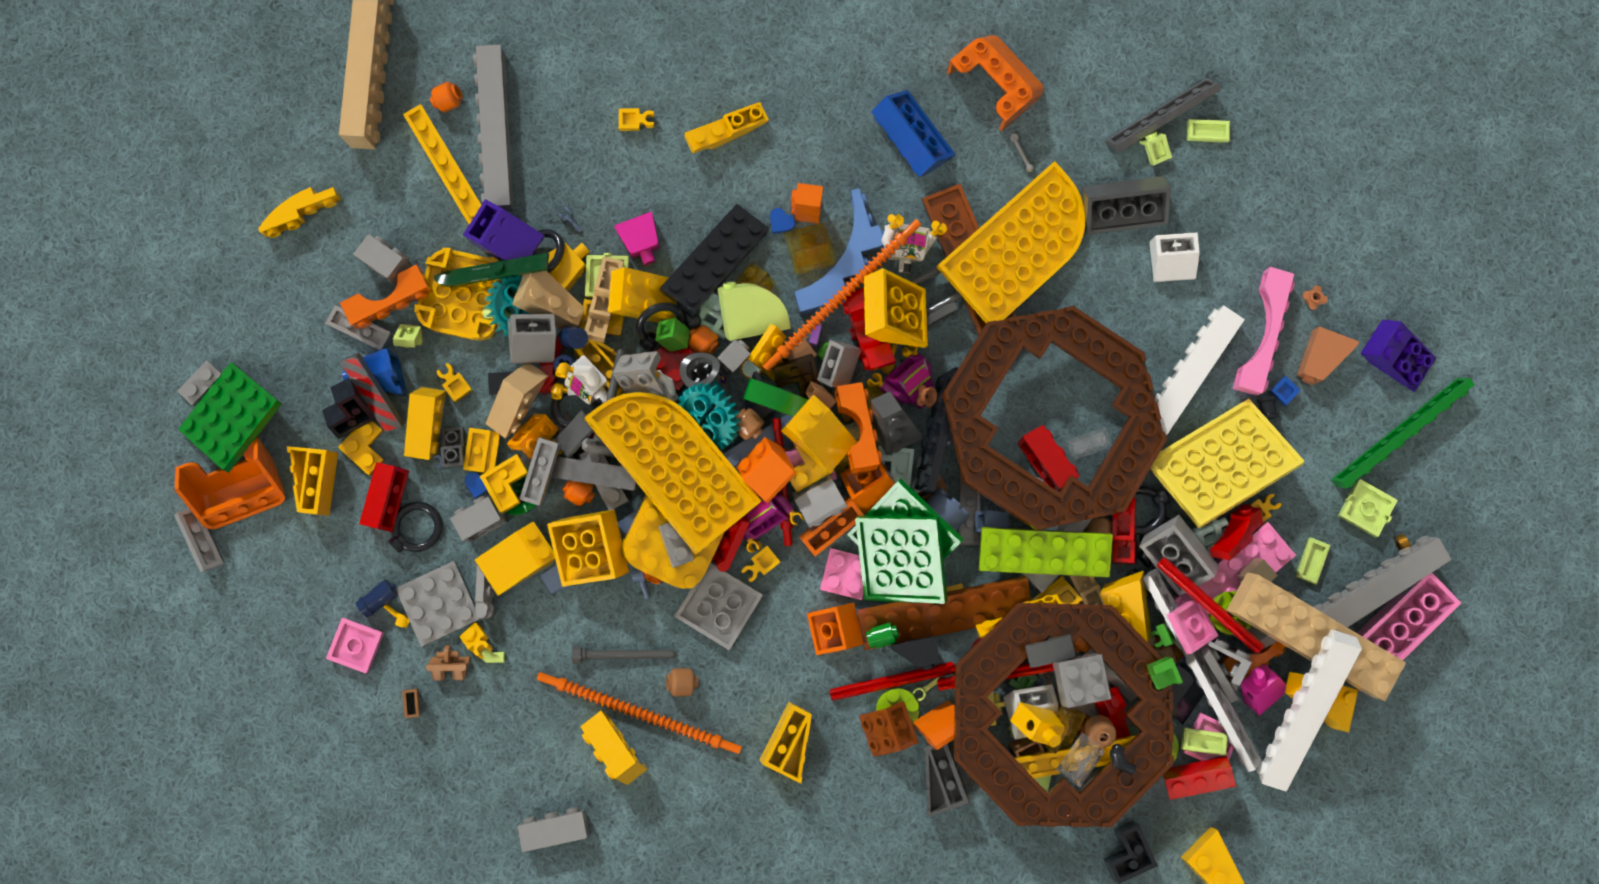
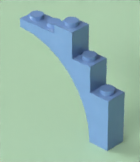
M859 188L851 190L853 230L844 254L823 278L808 287L794 292L800 316L818 311L820 307L824 308V303L828 304V299L832 300L833 295H837V291H841V287L846 286L844 284L845 281L855 278V274H859V270H863V266L868 265L867 258L862 255L880 251L884 248L881 239L885 231H881L879 225L871 227L873 225L872 216L866 212L867 200L865 194H861Z

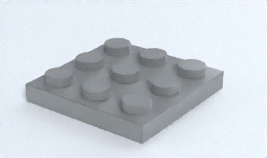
M452 561L395 588L421 647L480 620L475 613V603L456 561Z
M710 563L704 577L690 590L674 617L730 650L763 595L730 574L719 571L715 565Z

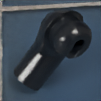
M1113 745L1112 750H1110L1112 765L1116 769L1132 776L1136 770V765L1125 760L1124 747L1122 745Z

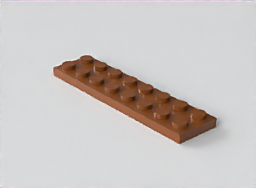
M961 183L922 198L921 201L931 224L933 221H938L940 225L944 223L947 226V231L943 235L937 234V239L945 258L979 229ZM963 298L979 336L986 323ZM1015 310L1005 319L1016 317Z
M1026 576L948 591V601L945 604L894 602L859 609L857 613L864 650L871 649L866 632L870 631V628L891 622L892 626H897L900 638L896 639L897 643L895 644H899L908 640L924 639L927 636H938L976 628L977 624H981L984 621L1001 618L1017 603L1030 601L1028 579Z

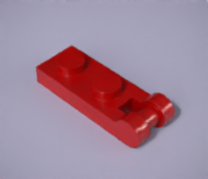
M743 516L725 531L720 545L712 558L714 563H716V567L721 572H725L730 568L750 523L746 516Z

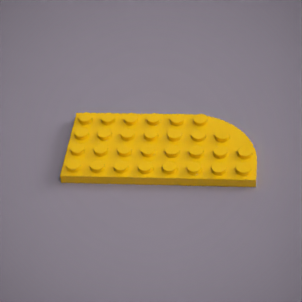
M1054 161L936 266L985 323L1004 320L1075 254L1085 230V210L1077 187Z
M643 392L619 395L606 401L584 418L696 555L761 502L760 498L743 480L741 475L693 417L680 405L665 397Z

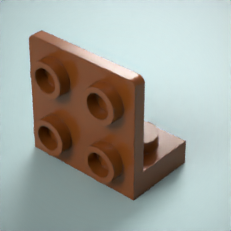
M904 701L859 716L869 748L874 757L899 752L919 743Z

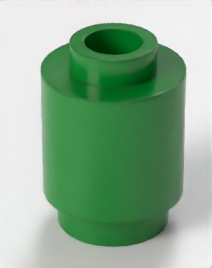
M891 622L870 628V631L866 632L871 649L875 647L879 649L897 643L896 639L900 638L897 626H892Z

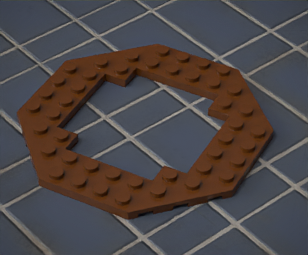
M1075 306L987 322L942 393L963 483L1036 531L1126 511L1167 441L1165 431L1163 432L1160 422L1161 415L1158 403L1155 402L1153 395L1154 388L1151 376L1147 372L1145 353ZM1050 343L1119 387L1120 391L1111 407L1128 417L1089 485L1087 486L1073 476H1069L1060 492L989 447L988 445L998 427L981 416L1022 348L1040 359Z
M1017 603L955 664L954 760L1017 826L1113 827L1174 764V755H1172V742H1174L1172 685L1157 690L1146 665L1160 660L1162 657L1112 605ZM1071 634L1073 643L1081 637L1095 653L1102 654L1103 661L1140 699L1125 714L1140 730L1124 747L1123 752L1125 760L1136 765V770L1131 776L1116 769L1110 761L1079 793L1065 778H1062L1047 793L987 730L1002 714L988 696L1028 657L1025 648L1026 644L1044 641L1048 636L1052 638Z

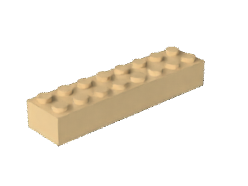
M353 0L339 128V136L351 148L376 149V143L380 142L378 123L382 122L380 103L384 102L382 84L386 82L384 64L388 62L386 44L390 43L388 25L392 23L390 5L394 4V0Z
M1247 572L1226 610L1312 661L1315 655H1318L1321 649V642L1325 636H1328L1331 629L1357 637L1362 650L1345 682L1367 695L1382 701H1386L1406 664L1403 660L1258 574Z

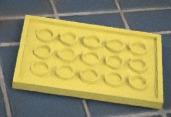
M1247 399L1160 451L1150 470L1200 529L1296 470L1305 461L1252 401Z

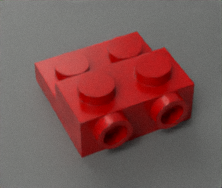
M662 346L661 349L657 350L661 359L656 371L660 370L663 374L672 378L675 389L681 392L686 386L680 377L681 362L684 358L696 352L689 346L686 349L672 352Z

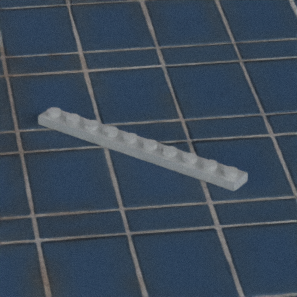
M1158 569L1149 571L1143 578L1145 588L1151 593L1155 600L1156 608L1161 611L1165 618V624L1172 631L1177 647L1184 653L1186 663L1193 670L1199 687L1203 688L1208 704L1215 710L1219 724L1224 727L1230 744L1235 747L1238 753L1240 763L1246 767L1248 772L1256 770L1261 762L1260 756L1229 699L1203 657L1201 650L1198 649L1194 653L1186 655L1166 615L1178 608Z

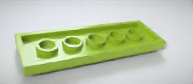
M981 527L979 571L1110 577L1113 534Z

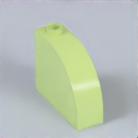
M727 282L723 284V287L717 288L725 338L729 341L762 335L770 324L777 326L781 331L791 329L789 316L784 304L767 289L755 284H736V282Z

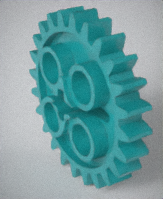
M520 275L498 279L499 282L495 281L492 283L494 288H490L487 291L492 296L485 298L490 304L484 308L491 311L486 317H493L494 320L490 325H498L496 332L504 330L503 337L508 335L507 322L509 320L504 315V309L508 310L511 315L530 314L512 305L522 279ZM508 289L513 291L514 298L508 295Z
M702 383L694 384L682 392L683 395L678 398L680 400L678 405L685 409L700 427L702 426L703 431L718 449H723L734 441L733 439L738 436L736 432L740 430V427L737 424L741 422L740 419L735 417L739 414V411L733 410L736 403L730 404L729 402L731 396L725 397L724 389L718 392L717 385L711 388L710 383L704 386Z

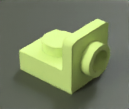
M1153 131L1145 136V138L1139 140L1141 145H1145L1150 165H1156L1172 158L1166 134Z
M400 324L393 337L394 346L415 348L416 345H422L423 342L421 326Z

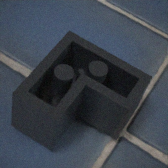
M350 378L330 387L335 404L325 408L322 412L327 427L338 439L376 419Z
M1132 821L1114 829L1122 851L1103 859L1113 881L1120 884L1158 866L1138 823Z

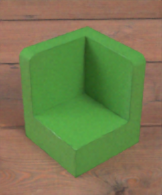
M676 318L659 321L655 340L670 352L686 349L688 347L690 330Z
M1164 657L1146 665L1157 690L1172 684L1179 685L1183 683L1173 658Z

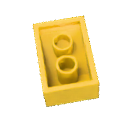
M814 395L807 400L781 430L783 434L828 474L845 457L850 447L854 446L857 442L833 412Z
M533 521L476 558L475 562L499 596L551 565L555 561V555Z

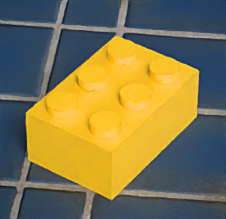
M626 267L613 270L611 272L608 313L638 319L645 309L654 304L668 302L677 305L659 291L660 287L669 277ZM661 311L650 316L647 321L658 323L659 321L676 318V316L670 311Z

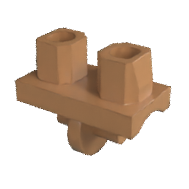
M446 645L444 651H437V657H431L430 663L426 665L427 671H431L433 681L444 680L446 678V671H453L454 680H464L470 664V656L459 657V651H452L451 645Z

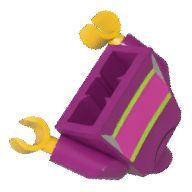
M904 347L902 354L907 359L884 378L885 382L882 381V376L879 373H874L872 377L877 380V383L869 379L867 384L872 388L879 386L880 391L884 394L890 391L897 401L902 404H916L918 409H922L926 405H917L918 389L921 385H925L926 388L934 387L932 365L921 353H917L918 347Z
M756 493L761 502L745 515L750 522L743 537L744 541L747 540L748 542L746 546L748 552H755L752 548L753 543L758 550H761L762 543L754 539H757L788 519L787 514L790 515V521L793 525H798L794 520L796 515L805 520L802 513L793 510L794 507L783 495L777 493L769 503H766Z

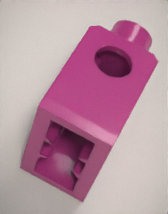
M652 212L614 225L633 259L641 256L644 266L656 262L652 251L660 249Z
M1262 664L1259 668H1254L1251 674L1242 681L1243 702L1260 716L1285 694L1286 684L1268 666Z

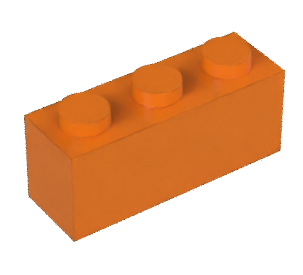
M797 183V190L793 189L791 196V214H795V221L819 224L823 186Z
M847 496L844 499L848 507L844 508L843 512L826 518L821 525L812 526L799 535V538L814 556H817L856 524V517L865 516L850 497Z

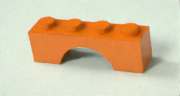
M416 264L397 274L396 288L387 298L373 301L366 299L358 293L340 302V305L350 325L356 329H364L369 327L372 321L385 319L390 315V312L396 309H405L409 306L410 302L426 298L428 293L432 292V289L422 269Z
M862 382L837 386L835 398L838 412L851 417L857 423L860 430L859 441L850 447L847 453L851 474L877 470L882 462V456L875 444L877 442V433L875 429L872 430V410L867 407V401H869L868 391L863 388Z
M1277 641L1262 649L1258 654H1250L1249 659L1253 660L1244 680L1251 674L1254 668H1259L1262 664L1268 666V661L1271 658L1281 656L1286 651V646ZM1228 655L1218 661L1219 664L1222 662L1225 664L1230 678H1233L1230 676V673L1235 663H1241Z

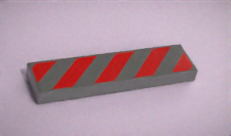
M356 353L343 358L339 363L384 432L387 433L401 428L405 424L361 354Z

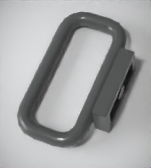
M934 267L911 279L910 282L920 285L941 272ZM959 292L926 309L927 329L958 313V307L955 303L963 298Z

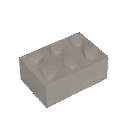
M1180 515L1144 535L1140 544V548L1179 597L1186 592L1157 567V563L1162 558L1168 559L1197 586L1216 576L1219 567L1218 563L1211 557L1210 553Z

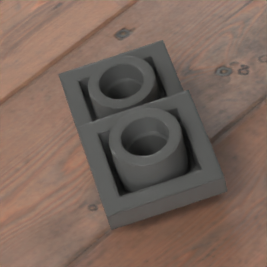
M464 428L441 429L442 468L464 466Z
M1071 634L1052 637L1046 641L1026 644L1025 646L1030 668L1063 661L1076 656Z

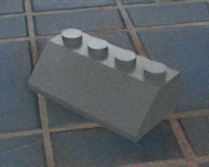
M1160 176L1082 186L1081 198L1085 210L1086 235L1168 225L1171 187L1165 177Z

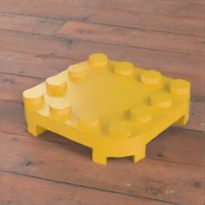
M442 248V250L435 252L431 257L428 256L425 263L427 265L425 277L432 292L428 293L426 298L419 300L418 304H415L414 312L420 323L431 331L465 339L484 341L489 338L491 339V337L493 338L494 334L497 333L498 325H490L494 319H484L482 311L486 310L484 307L490 304V302L485 300L487 296H492L487 291L490 288H494L492 283L495 281L499 282L498 279L445 287L434 280V276L449 270L493 263L500 260L494 257L488 258L460 252L451 248Z
M645 495L626 538L623 539V555L627 563L674 587L682 589L695 587L704 577L723 537V533L697 555L691 550L693 561L672 568L658 526L668 523V520L649 497Z

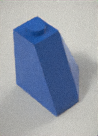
M386 348L363 357L386 394L408 396L397 354ZM343 371L342 376L345 380L349 378V376L345 371Z

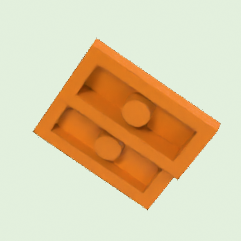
M948 700L912 722L915 730L924 735L928 744L936 750L954 740V705Z

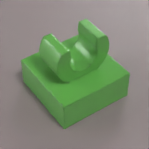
M1165 623L1156 626L1157 630L1150 633V636L1159 635L1161 638L1160 642L1155 644V647L1163 645L1167 647L1176 644L1172 631L1167 628Z
M1028 675L1011 678L1008 685L1017 690L1032 688L1038 677Z

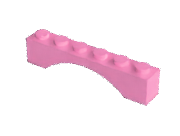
M1269 267L1263 272L1259 293L1263 299L1266 311L1264 337L1254 356L1237 370L1233 389L1255 396L1267 390L1269 380H1267L1268 372H1271L1274 365V360H1272L1273 353L1277 351L1279 346L1278 334L1282 331L1285 323L1282 320L1283 315L1287 312L1290 304L1288 296L1293 291L1295 285L1293 273Z

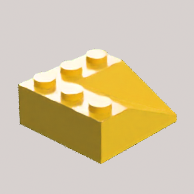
M884 268L865 276V335L880 342L922 348L928 347L926 289Z
M615 509L562 518L547 524L562 587L616 579L629 573L628 564L623 555L622 539Z

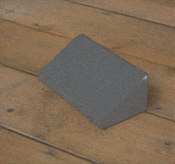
M580 411L555 439L556 443L561 444L560 449L567 458H570L580 448L582 442L594 432L584 420L585 416L588 415L585 411Z

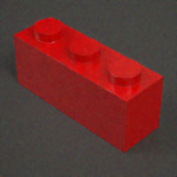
M1044 425L1022 436L1018 442V446L1044 483L1056 491L1060 492L1069 476H1073L1076 479L1080 477L1077 468L1069 462L1065 451L1057 445L1052 433Z
M376 462L359 522L360 525L393 532L409 470Z
M1227 756L1171 767L1163 775L1170 800L1236 787Z

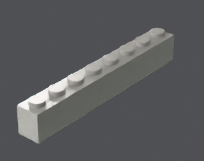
M501 44L476 46L473 62L474 66L477 67V74H474L475 85L478 86L475 100L480 112L477 113L476 118L481 133H478V144L482 147V153H479L480 166H483V173H480L481 186H484L481 202L483 203L486 199L506 211L514 210L504 50Z
M1423 536L1417 539L1416 544L1412 547L1400 550L1398 556L1383 561L1381 567L1366 572L1363 575L1364 578L1349 583L1344 591L1332 594L1328 597L1329 600L1327 602L1315 605L1314 608L1342 625L1349 627L1452 559L1438 537Z

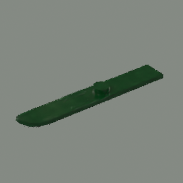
M549 253L449 270L435 275L434 280L442 286L455 287L547 271Z

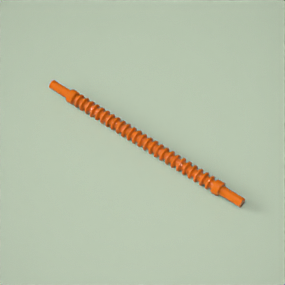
M915 219L902 233H897L894 236V240H890V244H886V248H882V252L877 253V257H872V262L868 261V265H864V269H860V273H856L855 278H850L851 282H846V286H842V290H838V294H834L832 300L828 299L829 303H824V308L820 307V311H816V315L811 316L810 321L806 320L807 324H802V329L798 328V332H794V336L789 337L788 342L784 341L785 345H780L777 348V352L762 367L769 372L782 358H787L790 355L789 351H794V346L798 347V343H802V339L807 338L808 333L812 334V329L816 330V325H821L820 321L824 322V318L829 317L830 312L834 313V308L838 309V304H843L842 300L846 301V297L851 296L852 291L856 292V287L860 288V283L864 284L865 276L873 273L874 270L877 271L878 266L882 267V262H887L886 258L890 259V255L895 254V250L900 249L899 246H904L907 243V239L921 226V223Z
M539 672L537 680L555 686L561 692L566 690L567 694L572 692V695L575 696L577 694L578 698L582 696L584 700L596 701V705L601 703L602 707L607 705V709L612 707L613 711L618 709L619 713L623 711L625 715L630 714V717L642 718V722L647 720L648 724L653 722V725L656 726L658 724L659 728L664 726L665 730L669 728L671 732L677 731L676 734L682 733L683 737L688 735V738L693 737L694 741L699 739L700 743L704 741L706 745L711 744V747L715 749L720 747L736 754L740 753L742 746L726 741L720 735L715 734L713 736L711 732L707 734L706 730L701 732L700 728L696 730L694 726L689 727V724L683 725L682 721L677 723L676 719L672 721L671 717L666 719L665 715L663 717L659 713L655 715L654 711L650 713L648 709L642 710V707L637 708L636 704L631 706V703L626 704L625 700L620 702L619 698L616 700L613 699V696L609 698L608 694L604 696L602 692L596 693V690L591 691L590 687L585 689V686L580 687L579 683L574 685L573 681L569 683L563 677L558 679Z

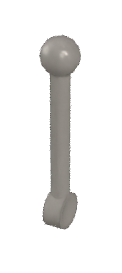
M1012 134L1010 140L1015 143L1026 164V171L1032 172L1034 166L1029 163L1020 146L1018 135Z

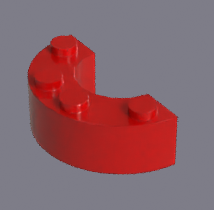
M864 288L858 289L856 292L852 291L851 296H847V300L842 302V308L845 315L848 314L852 329H849L852 341H857L858 348L861 349L859 360L862 359L864 369L871 372L895 364L896 360L889 343L880 342L865 335Z

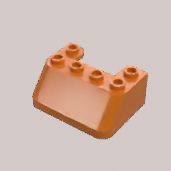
M995 35L973 40L949 62L947 69L949 75L956 69L962 73L970 72L980 64L1004 90L1006 94L996 104V112L1003 119L999 127L1000 131H1003L1039 100L1044 91L1042 83L1006 44Z
M258 437L255 438L243 454L245 460L237 462L229 473L219 469L207 474L199 464L192 462L175 467L174 490L205 528L218 529L279 506L284 502L285 491L274 459Z

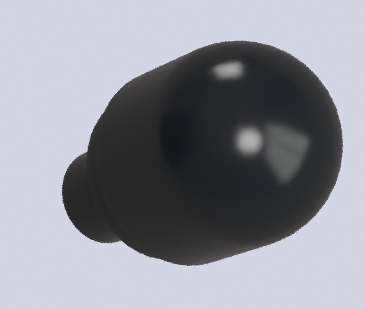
M682 309L685 316L684 324L689 329H697L702 322L700 315L696 313L692 316Z

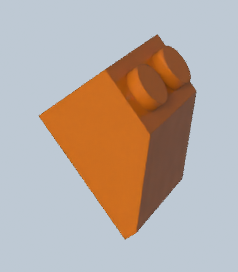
M766 437L737 466L743 480L766 503H769L797 474L783 447Z
M883 462L880 463L877 470L851 474L849 467L840 473L851 499L864 514L869 512L896 483Z
M854 602L807 613L816 655L864 645Z

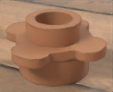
M1318 285L1314 286L1310 291H1305L1302 295L1311 310L1317 309L1320 304H1326L1328 301L1327 296L1323 295L1322 288Z
M925 385L919 387L916 400L917 405H926L928 408L932 407L937 401L935 388H926Z

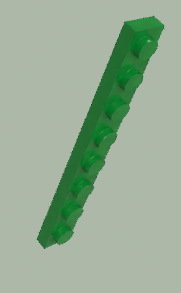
M1471 378L1455 379L1333 477L1331 481L1334 485L1341 488L1354 486L1357 483L1356 480L1362 475L1370 473L1378 462L1386 460L1393 450L1402 447L1408 438L1417 435L1424 425L1436 420L1439 413L1452 407L1453 402L1458 398L1469 393L1468 390L1475 385Z

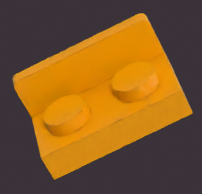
M534 413L509 440L507 445L512 450L522 451L529 459H532L538 437L550 440L558 431V427L546 414Z

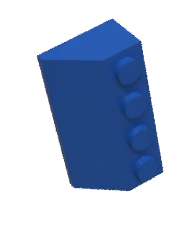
M908 90L887 95L871 111L875 116L876 122L883 127L888 138L894 142L900 154L906 158L913 172L919 177L931 173L956 155Z

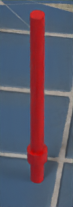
M781 418L773 419L774 440L776 444L784 449ZM786 484L779 491V494L783 495L789 501L788 488ZM787 514L788 519L780 523V528L783 529L784 546L793 545L791 532L793 524L790 521V515Z

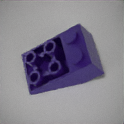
M486 199L463 234L470 243L503 261L534 255L545 237L542 233Z
M1382 320L1360 353L1370 364L1413 392L1416 391L1436 360V357L1401 321Z

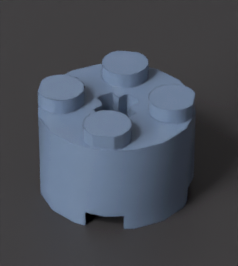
M938 487L926 503L957 531L970 516V513L956 499L949 497L946 491Z

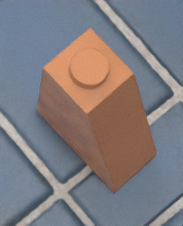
M1320 326L1312 330L1297 377L1302 378V382L1310 385L1323 381L1358 346L1359 341Z

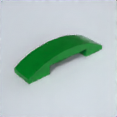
M750 378L743 398L791 417L808 400Z

